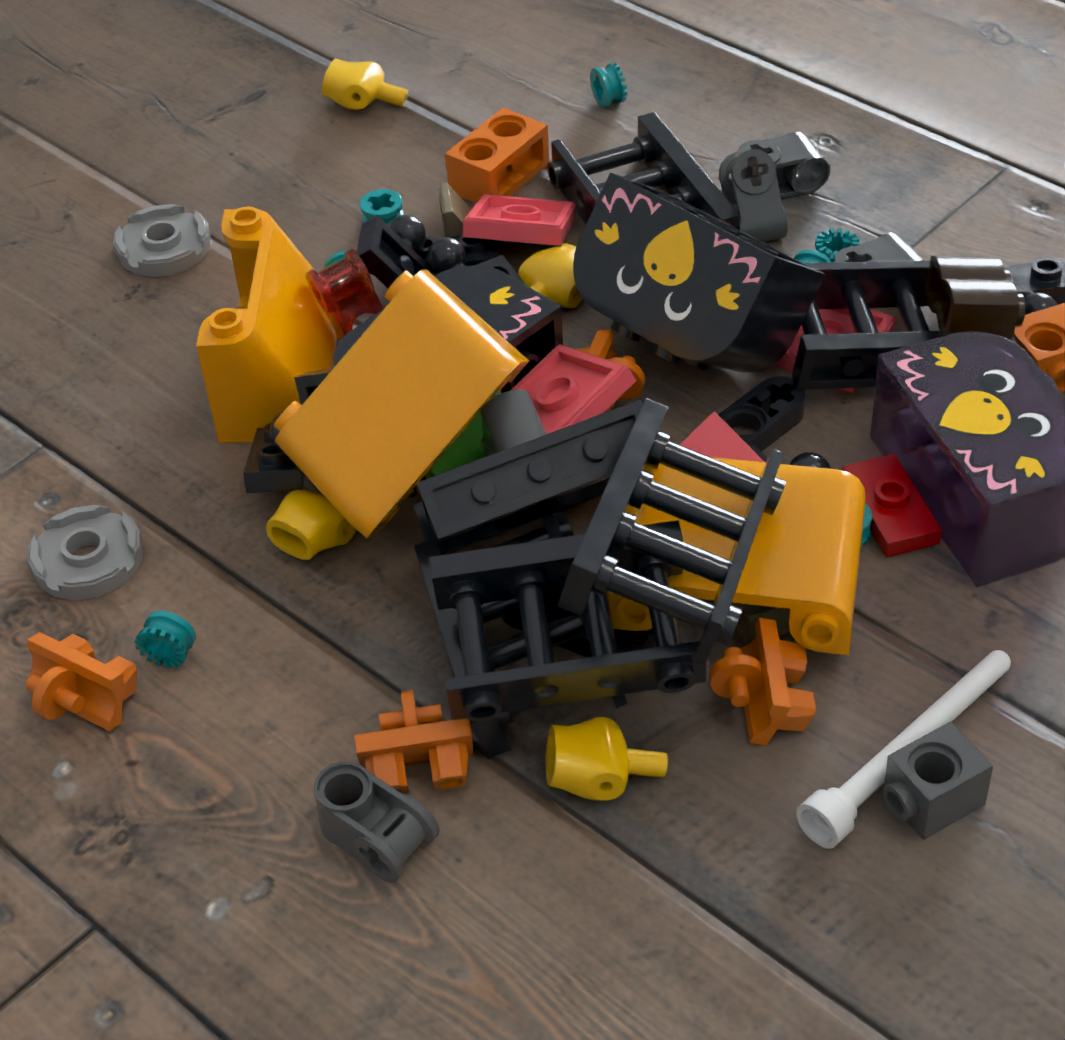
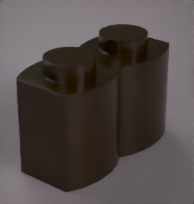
M931 256L925 293L931 312L937 316L938 327L942 336L946 339L1013 340L1015 327H1021L1024 321L1025 299L1023 294L1017 293L1012 283L1011 273L1009 270H1004L998 257Z

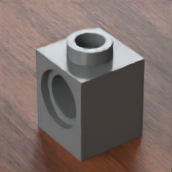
M950 721L888 755L883 788L884 800L891 813L898 820L907 821L924 840L986 805L993 765Z

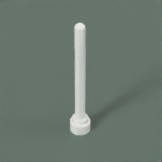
M1001 650L989 653L839 789L831 787L828 790L819 789L815 791L796 810L798 823L804 833L824 848H834L854 829L857 808L884 784L888 755L948 722H952L1009 670L1011 665L1009 655Z

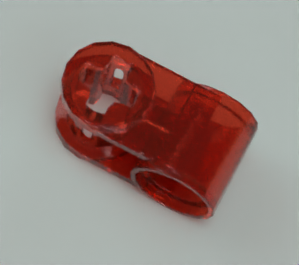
M353 249L346 251L344 259L319 272L312 269L305 273L313 295L329 318L339 340L353 329V323L357 317L366 313L371 318L384 309L374 290V285L366 266ZM347 277V279H345V280H343V281H341V282L335 284L334 286H332L334 283H336V282H338V281H340V280H342V279H344V278Z

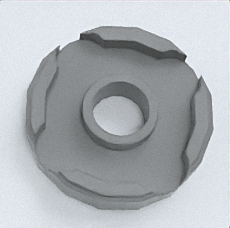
M174 204L156 205L139 210L127 218L128 225L123 229L119 225L114 232L113 246L121 266L135 275L147 277L171 276L189 270L204 259L211 247L209 225L203 215L195 210L194 215L185 212L183 206Z
M101 505L74 507L53 516L43 524L45 531L39 535L37 540L34 535L28 544L27 561L38 586L55 598L73 601L99 598L119 589L136 574L143 560L142 537L132 517L122 511V516L117 513H111L108 506ZM84 547H98L90 554L83 556L74 555Z

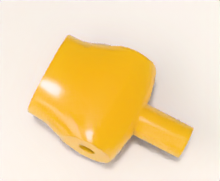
M335 58L325 73L321 94L342 107L350 110H360L370 105L375 99L404 107L408 90L385 83L384 72L375 62H346Z
M562 243L561 246L556 245L552 248L541 250L527 258L520 266L518 275L523 282L561 307L573 309L582 300L573 274V261L577 246Z
M310 490L291 491L283 499L279 508L266 525L267 535L275 546L289 555L302 560H310L317 553L325 549L345 545L353 538L356 529L324 495Z
M596 717L570 726L551 725L545 754L546 779L550 787L563 789L582 798L605 801L615 799L624 792L629 774L664 778L668 766L667 753L627 748L621 729L612 719Z

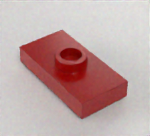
M895 453L842 466V471L849 472L857 477L865 488V503L872 511L870 531L886 558L940 544L942 529Z

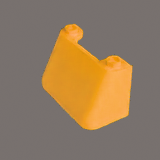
M247 206L238 209H224L221 223L223 240L230 247L240 295L238 309L221 308L209 315L200 326L196 343L219 443L253 442L257 428H264L265 425L271 423L279 413L283 412L294 401L300 403L294 377L306 372L331 369L334 362L333 356L337 346L340 326L337 296L274 219L265 211Z
M424 269L414 276L405 271L394 281L384 295L390 301L385 309L303 405L294 401L283 411L273 425L280 431L275 438V443L341 515L367 539L381 531L400 510L397 504L406 500L413 493L416 483L423 479L471 424L484 405L496 396L494 392L498 393L508 381L512 382L529 362L524 355L428 270Z
M711 457L760 477L766 462ZM659 464L657 469L647 465L644 468V471L654 474L652 481L739 516H745L750 502L749 499ZM780 464L776 477L786 481L784 490L773 515L765 512L762 514L731 603L790 609V633L798 644L816 652L849 655L866 501L865 488L857 477L846 471ZM642 504L640 510L632 506H628L626 512L636 515L635 522L641 525L679 520L683 542L729 560L735 544L734 540ZM683 570V574L668 577L671 588L704 600L714 601L720 585L686 570ZM610 591L607 592L614 629L647 631L652 629L649 608Z

